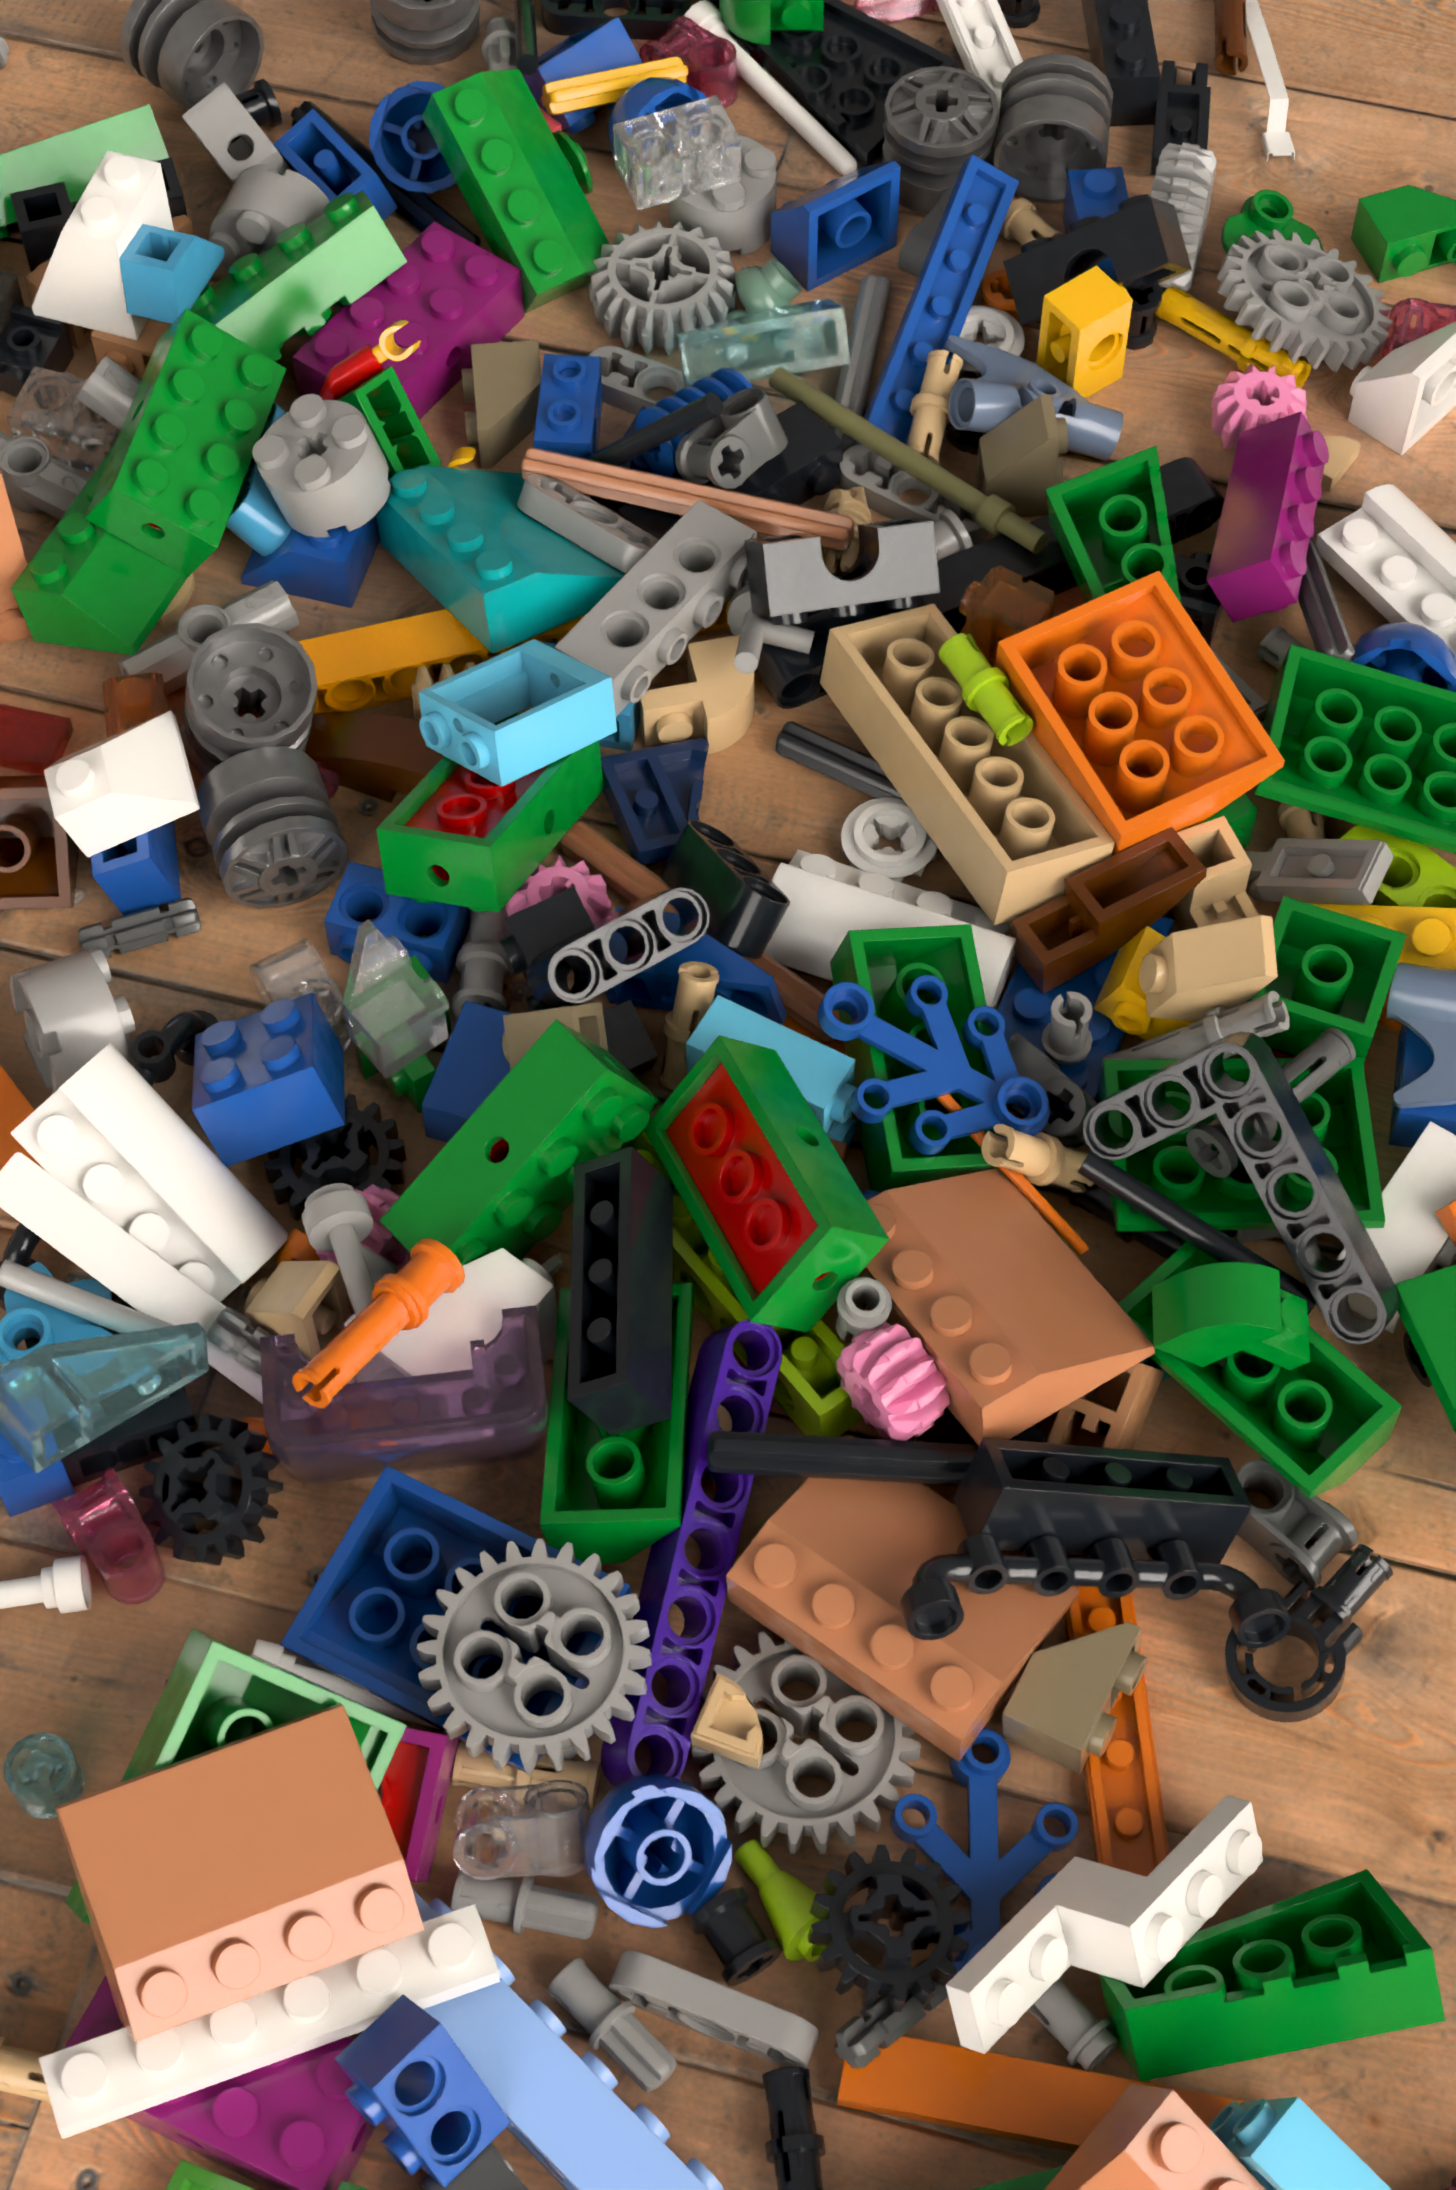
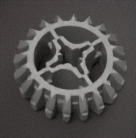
M1185 142L1182 145L1168 143L1159 156L1152 184L1151 197L1173 204L1175 207L1192 268L1187 272L1158 283L1162 294L1170 287H1179V289L1188 292L1192 288L1208 219L1217 160L1213 150L1200 148V145Z
M657 220L654 228L647 230L636 224L631 236L617 232L613 244L602 245L601 258L593 260L598 269L591 275V283L589 284V298L593 303L594 315L597 318L598 324L605 325L609 338L621 337L626 349L641 344L646 355L654 348H664L667 355L670 356L674 347L682 346L691 353L695 340L708 344L711 343L714 331H721L720 327L726 320L728 313L736 307V274L733 261L730 258V252L722 250L718 237L705 239L701 227L687 232L680 221L673 228H663L659 220Z

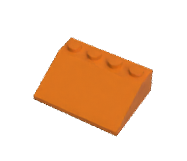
M1160 571L998 642L995 667L1003 670L1010 681L1009 691L1025 713L1032 718L1034 722L1033 729L1031 730L1114 839L1115 845L1112 856L1170 827L1179 832L1201 824L1284 766V758Z

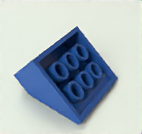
M386 1465L280 1645L284 1647V1650L444 1731L443 1725L451 1713L440 1716L432 1715L427 1701L439 1690L423 1689L418 1677L419 1672L435 1665L420 1660L417 1652V1644L424 1641L437 1640V1638L425 1630L422 1622L423 1616L433 1614L445 1615L446 1612L441 1608L436 1598V1591L442 1589L455 1594L461 1591L455 1573L458 1567L467 1570L475 1577L482 1573L480 1552L485 1550L497 1564L506 1561L507 1542L514 1541L522 1558L531 1557L537 1539ZM545 1543L548 1557L557 1558L560 1550ZM575 1558L576 1565L580 1566L583 1561ZM601 1571L598 1579H602L608 1574ZM623 1582L624 1586L616 1598L632 1594L630 1585ZM522 1596L515 1599L509 1605L506 1613L516 1619H527L534 1616L540 1610L543 1602L533 1596ZM490 1621L482 1623V1630H488L510 1639L503 1632L502 1628ZM591 1631L580 1632L568 1641L566 1649L576 1655H588L600 1647L603 1638ZM515 1642L520 1649L524 1664L527 1665L529 1660L535 1656L548 1662L553 1667L549 1661L546 1646L542 1645L539 1651L531 1653ZM493 1654L481 1655L470 1663L467 1674L477 1679L491 1677L501 1668L503 1660ZM558 1670L567 1678L569 1683L577 1688L585 1689L588 1687V1680L579 1679ZM551 1690L541 1691L529 1700L526 1709L534 1715L547 1716L554 1713L561 1706L564 1697ZM470 1731L457 1738L466 1742ZM488 1745L484 1752L492 1755L493 1746ZM512 1753L508 1764L525 1772L520 1754ZM543 1754L538 1755L537 1762Z

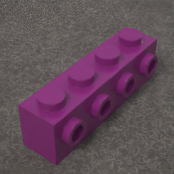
M1302 411L1239 434L1206 581L1233 623L1265 612H1278L1290 604L1297 603L1302 576L1305 575L1307 570L1306 555L1309 540L1314 535L1313 520L1317 501L1320 500L1322 495L1321 481L1324 466L1329 460V451L1323 435L1318 430H1312Z

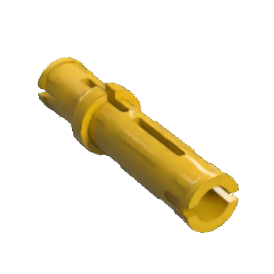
M1179 287L1167 288L1162 294L1161 305L1156 311L1157 317L1174 324L1201 342L1227 355L1237 362L1239 370L1245 372L1251 363L1258 371L1267 372L1274 365L1276 374L1279 377L1294 375L1296 388L1301 389L1307 381L1311 371V365L1308 361L1299 358L1295 363L1291 362L1288 351L1283 348L1274 353L1269 351L1271 341L1266 338L1253 340L1251 338L1253 332L1251 329L1243 325H1237L1234 319L1196 299L1184 290L1179 289Z

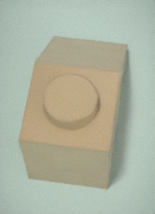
M1257 915L1172 932L1143 957L1140 967L1139 983L1142 991L1146 993L1147 1016L1197 1022L1206 1018L1205 1012L1213 1008L1222 1006L1229 1009L1244 1004L1278 977L1272 916Z
M330 1260L281 1261L269 1279L262 1278L254 1285L244 1307V1315L250 1320L248 1323L255 1329L260 1326L302 1354L301 1362L305 1365L344 1329V1323L352 1316L345 1283L339 1266Z

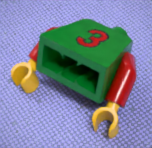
M407 320L394 322L381 333L379 344L372 348L367 344L329 370L319 393L323 400H337L348 403L363 414L389 467L388 479L402 470L414 469L419 466L439 467L442 465L393 367L390 366L384 369L382 364L388 359L402 361L419 348L420 340L409 348H401L395 343L394 332L408 323ZM469 446L456 449L447 468H459V464L471 461L475 456L476 450Z

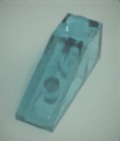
M829 298L771 308L677 333L684 388L686 386L692 387L694 382L703 377H710L711 373L722 367L732 368L742 374L748 381L771 377L774 370L778 367H783L791 373H798L851 363L844 307Z
M198 1322L43 1345L22 1358L11 1359L0 1366V1432L35 1474L207 1373L209 1366L206 1330Z

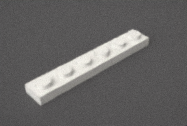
M472 1904L422 1922L424 1926L422 1931L141 2041L135 2042L127 2029L122 2028L40 2057L41 2069L62 2139L362 2032L402 1994L422 2009H426L500 1982L499 1969L476 1905Z

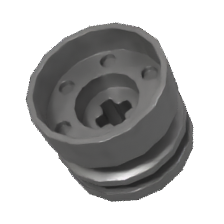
M134 0L122 24L120 46L123 60L134 72L141 77H145L155 87L162 88L170 98L189 110L224 82L234 95L247 91L261 66L264 40L262 29L254 18L227 0Z
M371 0L372 26L378 42L392 56L410 64L436 65L454 60L470 48L479 33L480 0Z
M1048 53L1031 57L1012 68L1002 84L994 167L1019 180L1015 191L1016 195L1033 202L1064 203L1068 171L1106 168L1113 91L1107 76L1093 63L1067 54Z
M946 66L928 67L902 76L889 89L884 104L885 121L883 133L885 140L882 146V163L895 160L901 167L900 205L913 212L928 215L942 198L943 194L954 187L963 163L972 154L994 166V142L997 136L996 124L999 108L995 93L983 79L962 69Z
M259 623L230 625L207 637L192 656L186 677L184 710L187 740L201 762L213 769L236 754L259 747L287 746L305 751L311 731L318 687L314 664L303 646L281 629ZM240 710L245 714L242 717L238 715ZM258 712L260 715L259 718H256L252 714Z
M287 746L259 747L245 751L215 766L200 782L196 792L200 806L197 812L208 844L212 846L215 864L218 871H220L225 892L239 905L265 909L281 908L295 904L323 891L342 874L349 858L347 845L342 831L338 827L335 812L330 808L328 794L317 764L304 751Z

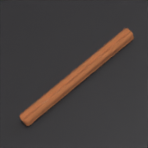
M535 447L527 449L521 463L522 478L524 480L530 474L545 475L562 481L585 495L683 516L698 500H701L757 531V533L770 536L795 533L820 536L821 547L838 551L848 550L854 536V520L850 516Z
M575 822L560 840L563 844V853L577 863L584 860L592 874L602 875V879L606 884L632 903L648 895L671 890L662 878L585 823ZM667 903L663 911L675 913L679 916L676 908ZM706 930V934L716 939L708 930ZM763 952L759 959L739 954L773 976L787 1015L823 1041L832 1042L835 1040L823 1031L818 1022L817 1011L825 996L765 952ZM832 1011L834 1017L840 1021L839 1011Z

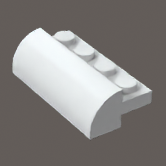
M1385 484L1365 492L1360 509L1317 534L1315 545L1319 555L1390 623L1408 622L1426 627L1445 641L1456 658V542L1396 486Z
M798 849L789 864L781 862L778 866L772 882L790 900V905L764 952L780 964L833 981L830 961L849 930L971 924L986 1005L997 1009L1004 994L1007 977L1017 960L1013 951L1016 938L1011 937V921L993 925L981 908L950 899L940 892L925 891L892 880L881 873L867 872L836 862L822 854H811Z
M111 1043L86 1063L53 1095L10 1132L46 1172L219 1302L223 1301L241 1283L246 1282L288 1240L289 1233Z

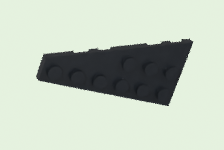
M707 0L719 10V0ZM824 0L823 31L771 30L770 45L749 42L738 37L728 29L864 167L870 166L882 154V146L885 140L883 133L885 121L884 104L889 89L902 76L921 68L946 66L958 69V60L840 0Z

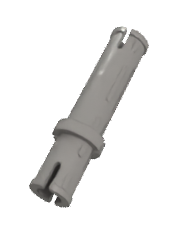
M1270 991L1249 1002L1229 1009L1219 1006L1206 1011L1204 1014L1206 1018L1149 1039L1131 1048L1104 1056L1102 1066L1103 1060L1182 1059L1229 1034L1240 1031L1254 1033L1261 1038L1288 1030L1290 1026L1288 1010L1284 1001H1279V994L1275 991ZM1225 1052V1054L1223 1055V1059L1236 1055L1237 1053Z

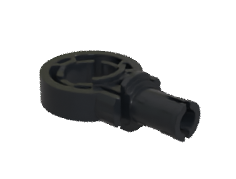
M1359 1544L1350 1558L1323 1587L1318 1586L1314 1588L1309 1596V1586L1299 1580L1289 1593L1282 1598L1291 1618V1627L1286 1635L1297 1637L1306 1642L1313 1649L1318 1660L1315 1673L1309 1680L1303 1681L1301 1684V1694L1306 1699L1294 1702L1293 1687L1287 1686L1283 1688L1274 1686L1255 1670L1252 1653L1257 1648L1247 1647V1651L1251 1652L1245 1653L1247 1674L1241 1675L1236 1661L1241 1643L1232 1626L1225 1648L1226 1673L1234 1694L1246 1708L1268 1720L1298 1722L1321 1713L1334 1701L1343 1684L1346 1656L1363 1637L1361 1629L1354 1622L1351 1623V1619L1385 1580L1388 1581L1393 1575L1391 1567L1380 1555L1372 1562L1369 1558L1374 1550ZM1317 1619L1323 1622L1319 1628L1313 1625ZM1327 1664L1334 1665L1331 1673L1325 1672ZM1322 1682L1323 1687L1317 1693L1308 1697L1319 1687L1320 1683Z

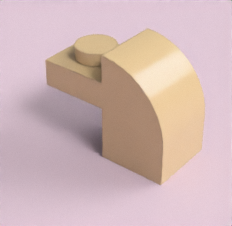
M740 634L687 644L689 683L647 690L645 695L639 700L640 730L645 746L660 743L672 744L685 741L688 738L703 736L706 737L709 743L708 754H713L730 747L741 739L750 727L754 716V671L749 674L742 673L734 665Z
M1225 816L1177 832L1207 869L1206 877L1179 903L1171 908L1180 931L1259 915L1246 893L1252 863Z

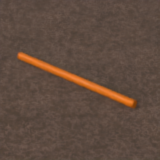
M950 1094L936 1097L948 1113L963 1109ZM985 1132L969 1135L982 1149ZM999 1167L1080 1257L1090 1248L1023 1174Z

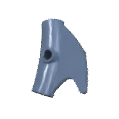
M954 335L948 337L945 348L974 366L982 375L978 379L961 378L952 387L948 411L951 424L955 429L988 433L1040 395L1052 394L1056 418H1065L1067 423L1068 450L1104 461L1110 458L1121 434L1123 425L1122 412L1089 402L1073 388L1032 361Z
M1399 962L1389 992L1387 1018L1399 1021L1419 1036L1431 1049L1434 1061L1426 1073L1394 1093V1105L1400 1109L1456 1104V970Z

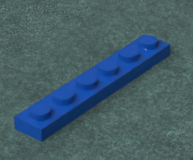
M973 154L962 165L863 417L904 444H907L913 416L909 411L914 396L920 393L927 366L928 353L932 350L948 351L945 348L948 337L950 335L960 336L1019 183V180ZM950 351L946 359V365H949L953 354Z

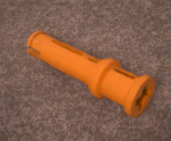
M430 1238L421 1239L411 1249L410 1260L396 1274H385L374 1285L373 1301L304 1368H300L293 1375L292 1382L297 1392L301 1391L309 1382L314 1384L302 1398L316 1408H325L332 1401V1398L401 1330L418 1328L428 1318L429 1307L443 1293H453L464 1283L465 1273L457 1256L439 1241Z

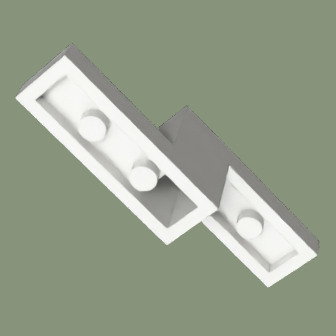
M1226 1795L1147 1877L1075 1856L946 1984L960 2045L985 2054L1070 1966L1144 1988L1263 1862L1262 1842L1257 1833L1251 1801Z

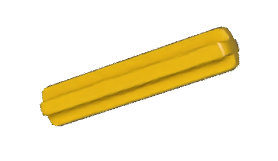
M674 56L551 81L542 87L543 96L541 97V102L551 115L616 103L617 99L628 87L650 77H671L686 83L688 68L687 65H683L680 57Z

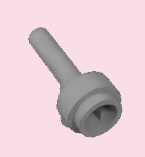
M749 583L741 590L737 589L734 592L727 611V622L734 635L740 634L734 659V665L739 672L749 674L756 670L763 643L806 654L810 653L815 631L792 625H773L772 617L753 613Z
M334 1183L323 1186L308 1196L302 1213V1223L309 1244L314 1249L323 1252H334L355 1316H357L373 1301L374 1283H377L385 1274H396L398 1268L393 1262L360 1244L369 1236L374 1227L366 1198L351 1185Z

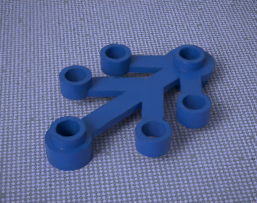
M933 975L919 976L913 981L905 995V1005L908 1011L913 1016L923 1019L932 1046L874 1015V1002L871 995L858 984L851 982L838 983L832 986L825 994L818 1007L817 1017L821 1028L826 1034L841 1041H850L858 1038L921 1072L889 1081L877 1078L863 1081L851 1099L853 1113L861 1121L871 1124L878 1123L886 1118L892 1108L956 1092L979 1104L946 1115L938 1110L922 1112L909 1130V1139L912 1146L918 1152L925 1155H935L941 1152L952 1139L992 1130L993 1126L998 1124H1005L1014 1130L1032 1136L1041 1132L1046 1126L1050 1116L1047 1094L1042 1086L1033 1079L1019 1076L1004 1037L1005 1020L995 1008L989 1006L975 1008L962 1025V1036L965 1042L970 1047L982 1051L991 1077L990 1079L970 1068L946 1004L948 1000L947 987L938 977ZM917 991H929L935 997L936 1004L929 1005L922 1002L917 995ZM843 1010L847 1012L852 1019V1024L840 1022L834 1017L832 1011ZM974 1022H986L991 1027L993 1035H982L975 1028ZM873 1093L881 1099L883 1107L880 1109L871 1108L864 1101L863 1094ZM1013 1103L1018 1105L1024 1112V1119L1013 1116L1007 1110L1006 1104ZM929 1124L936 1127L940 1132L941 1139H928L923 1134L921 1126Z
M988 1728L982 1729L960 1762L951 1756L949 1758L950 1770L954 1778L967 1788L968 1856L936 1824V1808L930 1799L921 1794H908L902 1797L895 1806L890 1818L894 1834L904 1842L913 1843L931 1863L937 1861L941 1864L940 1872L952 1885L958 1884L962 1890L961 1894L969 1901L971 1919L969 1927L967 1926L965 1932L956 1935L969 1943V1947L962 1961L952 1962L957 1969L956 1974L1000 1931V1901L1049 1853L1064 1850L1074 1839L1078 1831V1819L1071 1808L1062 1803H1049L1043 1806L1031 1824V1831L999 1860L997 1784L1009 1767L1010 1750L1004 1738ZM981 1744L988 1747L994 1754V1762L985 1764L976 1760L972 1754V1746ZM905 1809L918 1810L925 1818V1826L919 1829L909 1827L902 1818V1811ZM1052 1817L1061 1821L1065 1826V1836H1051L1045 1830L1043 1820ZM915 1864L914 1866L922 1871L927 1868L920 1864ZM1052 1873L1044 1877L1035 1889L1033 1897L1058 1873Z

